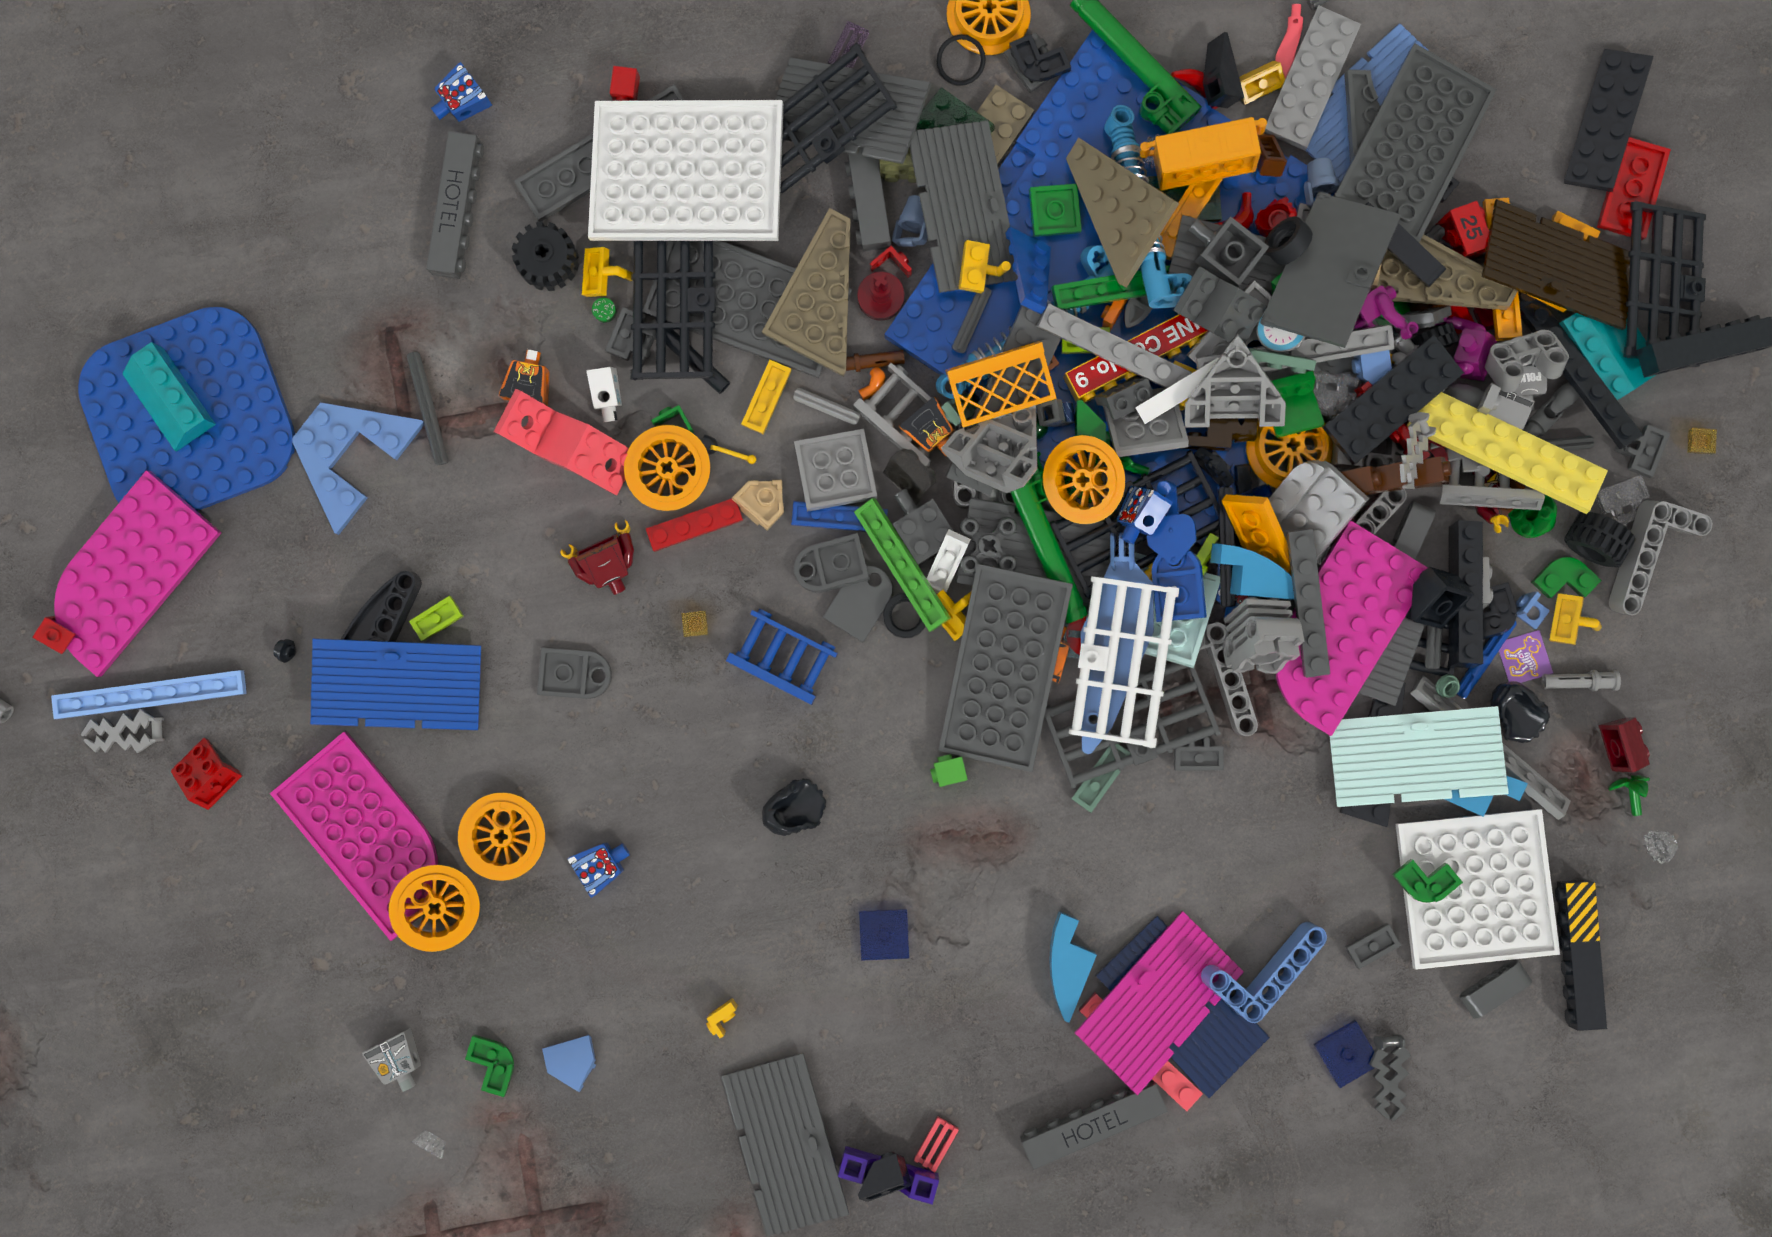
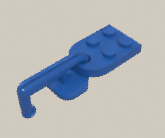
M1163 480L1157 484V491L1165 495L1173 503L1167 511V516L1163 517L1151 536L1147 535L1148 546L1158 554L1152 565L1153 585L1176 586L1180 588L1179 595L1175 599L1172 621L1206 618L1202 565L1197 555L1189 550L1197 539L1195 522L1189 515L1179 514L1176 484ZM1153 590L1156 622H1162L1166 592Z

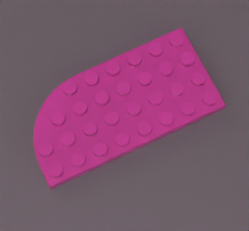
M146 470L74 556L62 573L57 585L54 602L55 620L58 624L76 633L67 649L96 677H102L222 533L151 471Z
M1350 521L1341 531L1318 569L1330 674L1304 677L1300 645V656L1295 660L1288 661L1283 669L1275 674L1279 689L1292 710L1303 720L1329 736H1332L1411 608L1413 584L1417 581L1420 574L1428 568L1353 521ZM1295 608L1292 612L1293 615H1291L1289 618H1296Z
M344 731L274 789L270 795L388 939L393 941L398 936L392 928L389 918L391 895L398 883L412 871L425 866L438 865L436 848L423 823L349 733ZM432 880L425 881L432 888ZM419 889L414 893L415 898L418 900L428 895V892L424 889ZM406 898L405 903H412L411 898ZM422 908L406 909L405 914L409 917Z

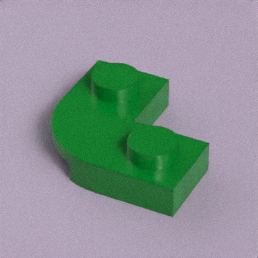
M1563 557L1550 562L1531 583L1548 599L1552 598L1565 583L1579 596L1585 598L1602 580L1580 560Z
M1410 859L1392 874L1409 896L1425 903L1441 901L1463 883L1448 863H1443L1427 877L1415 861Z
M474 1034L471 1038L465 1060L488 1067L481 1091L505 1097L514 1070L512 1053L504 1044Z

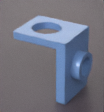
M1537 591L1523 594L1516 602L1517 617L1533 629L1538 628L1550 611L1537 601L1541 595ZM1532 606L1539 610V617L1535 620L1527 617V613Z

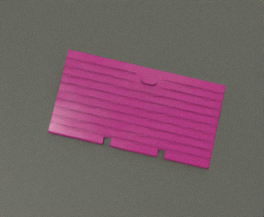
M1181 911L1074 1033L1136 1095H1139L1174 1054L1169 1048L1172 1042L1179 1048L1210 1012L1204 1005L1209 1001L1215 1006L1221 998L1202 982V970L1208 965H1215L1228 973L1235 981L1239 979L1244 971L1198 925ZM1219 974L1213 977L1212 983L1218 980Z

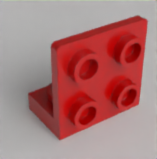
M203 738L171 770L187 800L207 810L242 777L238 769L222 762L210 741L206 738Z

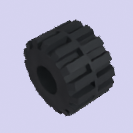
M543 221L536 222V228H532L529 224L524 227L527 231L524 235L520 232L517 234L518 244L513 243L512 250L515 255H512V259L516 269L530 286L533 284L536 289L543 290V287H546L548 291H555L554 286L559 285L560 288L565 287L564 281L567 278L572 281L575 277L573 270H578L579 266L576 260L579 257L575 245L566 231L562 228L558 229L554 223L549 222L548 226H545ZM546 251V257L542 258V252Z

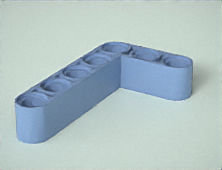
M1311 922L1300 924L1246 990L1228 973L1215 965H1208L1202 970V982L1241 1017L1250 1023H1257L1263 1019L1324 946L1327 940L1326 932ZM1314 930V936L1309 940V934ZM1299 949L1298 956L1294 958V952ZM1284 968L1282 975L1278 976V971ZM1219 974L1218 980L1212 983L1213 977ZM1268 986L1267 993L1262 995L1263 989ZM1236 989L1234 997L1229 998L1231 991ZM1250 1005H1253L1252 1011L1250 1013H1246L1247 1008Z

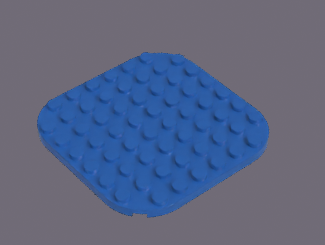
M223 307L199 309L109 343L93 353L81 371L78 384L79 399L112 492L118 503L147 470L154 473L190 506L199 511L273 482L287 469L291 455L294 454L295 447L292 443V438L295 435V430L262 339L254 325L244 316L233 310ZM150 342L164 348L216 424L177 452L174 451L123 376L130 357Z

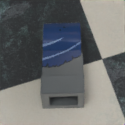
M1054 399L1036 405L1040 426L1056 427L1076 423L1072 402H1062L1061 399ZM1044 410L1048 415V420L1045 418Z

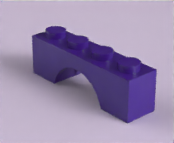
M845 1146L838 1177L863 1184L873 1162L880 1160L881 1156ZM906 1164L912 1186L899 1191L908 1198L933 1205L939 1183V1173Z

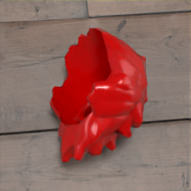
M1287 197L1280 200L1274 199L1264 210L1260 209L1257 213L1255 227L1261 236L1267 238L1272 229L1288 217H1297V211L1292 206V202L1288 203L1289 199Z

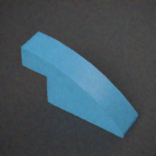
M1212 543L1210 563L1233 565L1230 594L1294 599L1292 577L1281 566L1254 551L1237 546Z
M1506 776L1508 794L1505 795L1520 801L1528 783ZM1459 789L1452 790L1451 799L1445 800L1484 817L1494 795L1460 798Z
M1059 911L1050 942V977L1060 1013L1063 1019L1070 1023L1097 954L1071 942L1079 920Z

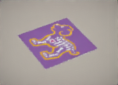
M1540 630L1507 639L1499 650L1509 682L1517 681L1522 683L1542 677L1543 674L1553 673Z

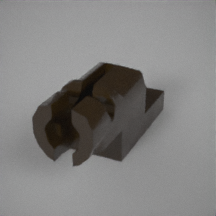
M1238 418L1210 419V427H1206L1205 437L1201 436L1202 433L1188 432V447L1180 449L1198 450L1200 447H1203L1208 451L1229 452L1232 440H1234V443L1256 440L1257 418H1244L1242 425L1238 422Z

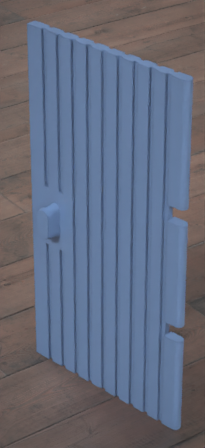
M1400 23L1367 52V55L1371 58L1369 62L1362 57L1350 68L1351 70H1371L1372 82L1379 97L1377 101L1380 106L1413 44L1415 43L1428 50ZM1344 74L1336 81L1331 92L1333 95L1328 99L1310 143L1305 150L1314 160L1318 158L1331 159L1338 182H1341L1351 163Z

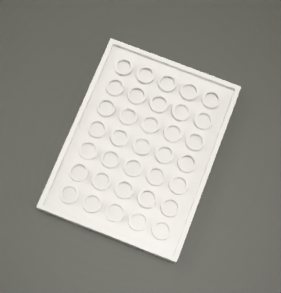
M595 101L588 238L590 241H778L783 101Z

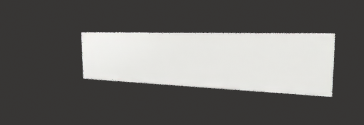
M1219 358L1214 359L1137 406L1136 410L1144 424L1189 398Z

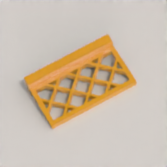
M1036 341L945 370L962 427L1057 399L1042 342ZM1039 358L1042 368L1038 375L1035 376L1025 369L1030 360ZM1024 363L1022 368L1017 365ZM1011 366L1021 370L1014 383L1002 378L1006 368ZM1001 370L999 375L993 373L995 371ZM988 373L997 377L991 390L978 385L982 376ZM1023 373L1035 378L1029 392L1017 386ZM1043 373L1045 376V380L1040 378ZM978 377L976 382L969 380ZM1000 380L1012 386L1005 399L993 393ZM967 381L973 385L967 398L958 394L956 383ZM1038 381L1047 385L1050 395L1039 398L1032 394ZM976 387L989 393L982 406L970 400ZM1015 388L1027 394L1023 403L1018 405L1008 401ZM992 395L1004 401L1000 409L995 412L985 408ZM1030 396L1035 398L1034 400L1028 401ZM960 398L965 400L963 406L961 405ZM968 402L980 408L976 418L966 420L963 411ZM1007 403L1011 405V407L1005 408ZM983 410L989 413L981 416Z

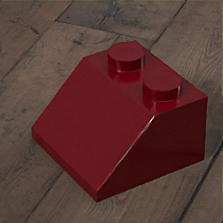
M1636 717L1622 718L1598 725L1612 771L1633 773L1650 764L1648 759L1650 753L1647 746L1643 743L1641 736L1643 733L1642 726Z

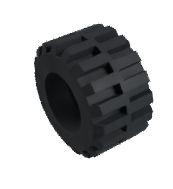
M1579 512L1564 537V542L1579 556L1595 564L1615 568L1621 567L1636 541L1634 534L1623 524L1595 512H1588L1587 514Z

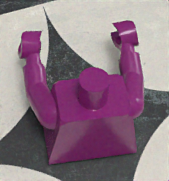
M1380 285L1368 293L1353 330L1376 326L1372 321L1380 315L1396 328L1399 327L1401 329V337L1405 340L1411 338L1412 334L1416 333L1419 327L1415 322H1405V318L1395 310L1392 301L1397 296L1395 289L1390 285L1385 288Z
M1455 316L1453 318L1445 317L1443 318L1444 322L1436 323L1435 326L1453 323L1455 329L1463 330L1454 356L1455 362L1464 372L1460 377L1484 382L1487 374L1485 363L1491 347L1497 343L1495 337L1486 332L1483 325Z

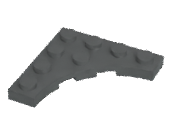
M1348 69L1344 74L1350 162L1380 108L1377 101L1379 97L1372 82L1371 70Z

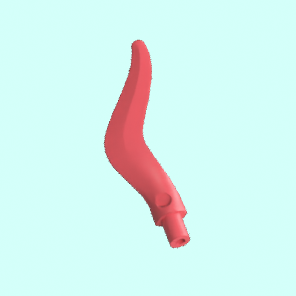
M1301 4L1292 5L1291 16L1288 17L1287 32L1276 53L1275 61L1281 63L1285 78L1295 58L1303 27Z

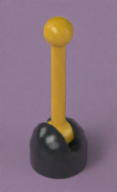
M708 435L703 437L702 443L708 455L719 451L747 460L749 464L756 462L754 455L747 456L719 447L715 438Z

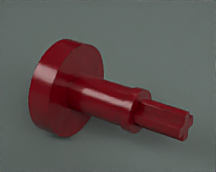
M880 271L871 273L862 280L857 296L859 306L866 316L874 320L884 321L893 318L900 312L904 304L905 293L902 283L896 276Z

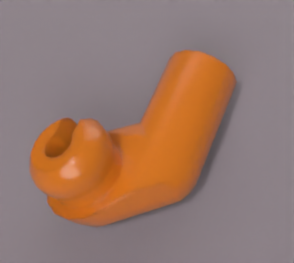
M873 368L870 371L871 379L869 385L858 390L863 401L872 397L885 383V372L881 368Z

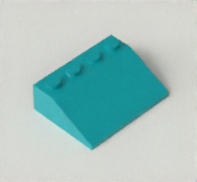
M1575 313L1559 323L1617 400L1654 377L1644 378L1639 359L1623 357L1624 347H1626L1627 322L1626 329L1620 330ZM1638 328L1636 350L1646 346V340Z

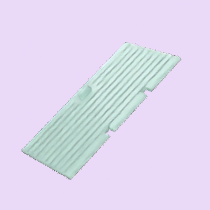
M1498 706L1342 719L1333 735L1329 736L1337 807L1394 803V794H1401L1402 802L1451 799L1452 790L1459 789L1460 798L1508 794Z

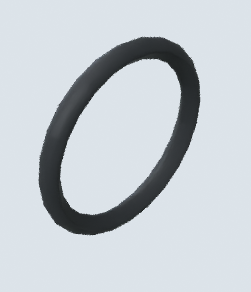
M960 34L948 38L941 45L937 53L936 62L938 71L943 79L953 85L962 86L968 85L979 78L984 70L986 57L979 41L968 35ZM962 39L972 42L978 48L981 62L975 75L967 80L959 81L946 75L942 68L941 58L944 49L951 42Z

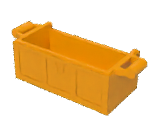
M1254 117L1156 136L1154 141L1141 143L1140 157L1147 158L1148 156H1153L1159 189L1161 191L1252 173L1256 171L1261 154L1257 134L1262 135L1265 132L1267 120L1265 118L1254 120Z

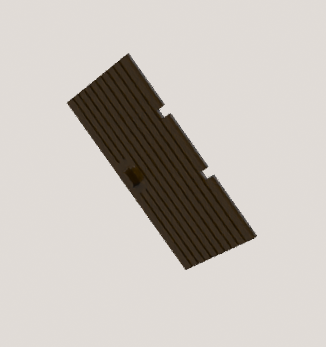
M1498 199L1495 200L1483 265L1484 269L1482 271L1483 278L1614 328L1626 329L1628 312L1626 302L1628 301L1630 269L1628 250L1590 235L1587 237L1586 242L1583 240L1584 233L1544 217H1541L1540 223L1535 222L1536 214Z

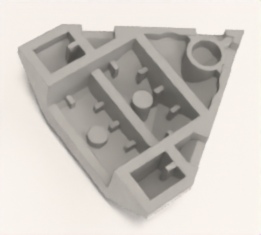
M1238 334L1186 401L1185 428L1210 427V419L1258 418L1259 427L1285 426L1286 402Z
M1036 405L979 422L977 426L968 430L964 428L959 429L952 434L941 448L942 452L968 477L1005 493L1022 488L1037 470Z

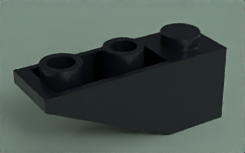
M1228 32L1222 33L1207 44L1203 87L1208 106L1229 108L1244 98Z

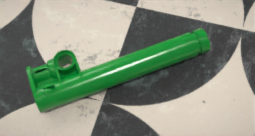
M1073 0L1070 7L1078 13L1081 19L1150 89L1143 97L1139 108V113L1143 119L1151 121L1153 125H1158L1166 134L1179 132L1196 116L1202 106L1099 0ZM1153 103L1157 109L1151 110L1147 108L1146 104Z
M1037 452L1036 472L1024 487L1010 493L1046 577L1073 583L1065 619L1066 623L1069 624L1088 615L1086 607L1083 606V600L1041 505V502L1048 499L1043 486L1044 469L1039 460L1041 453Z

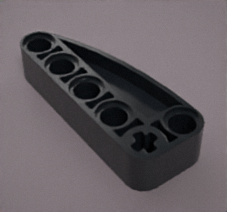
M401 571L388 580L359 610L341 639L396 642L422 585L421 578L415 573ZM410 576L412 578V585L406 589L404 587V580ZM400 598L402 606L399 610H395L394 601ZM390 620L392 628L386 632L384 630V623Z

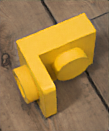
M733 998L711 1012L706 1018L708 1020L706 1025L713 1035L717 1034L719 1038H722L726 1033L720 1021L722 1020L723 1023H726L736 1015L734 1011H736L738 1005Z

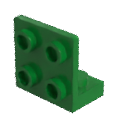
M1313 370L1305 374L1300 373L1271 381L1286 402L1285 426H1273L1276 437H1283L1324 426V420L1313 391L1316 380Z

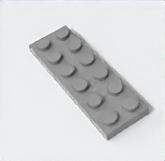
M1318 5L1267 119L1264 133L1274 135L1275 138L1304 151L1307 149L1361 26L1360 23Z

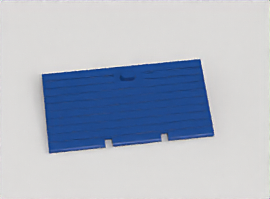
M312 639L311 725L358 726L359 718H365V726L415 728V720H422V728L478 730L481 645Z

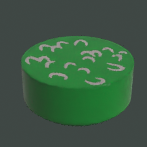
M599 298L592 305V313L598 321L607 323L615 318L617 309L612 300Z

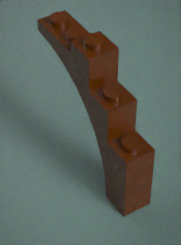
M1445 457L1429 458L1423 460V464H1416L1418 479H1414L1415 488L1442 487L1449 484V476L1452 475L1450 462L1446 461ZM1402 462L1379 467L1367 466L1341 472L1365 495L1404 490L1402 486L1408 483V481L1401 483L1399 464H1403Z

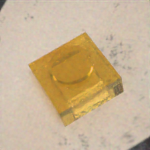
M1689 429L1688 453L1715 454L1717 429Z
M706 611L681 613L684 637L709 635Z

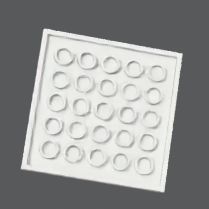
M1542 809L1485 814L1484 817L1474 815L1395 824L1400 866L1412 859L1428 877L1443 863H1448L1463 882L1441 901L1430 903L1413 899L1403 889L1414 969L1560 955Z

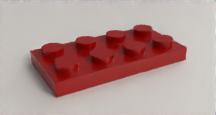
M1629 137L1613 192H1606L1597 228L1631 237L1632 213H1630V203L1638 201L1646 204H1656L1671 149ZM1642 211L1641 240L1647 237L1653 213Z

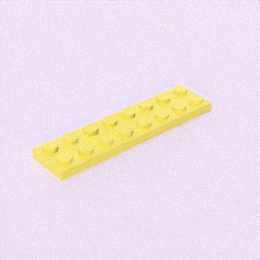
M1443 392L1418 411L1429 413L1430 416L1427 423L1430 427H1436V433L1428 437L1429 440L1585 514L1591 510L1608 470L1494 416L1480 413L1477 411V408Z

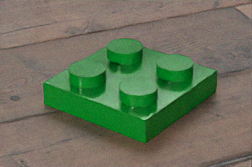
M1077 184L1029 188L1033 237L1076 234L1082 231Z

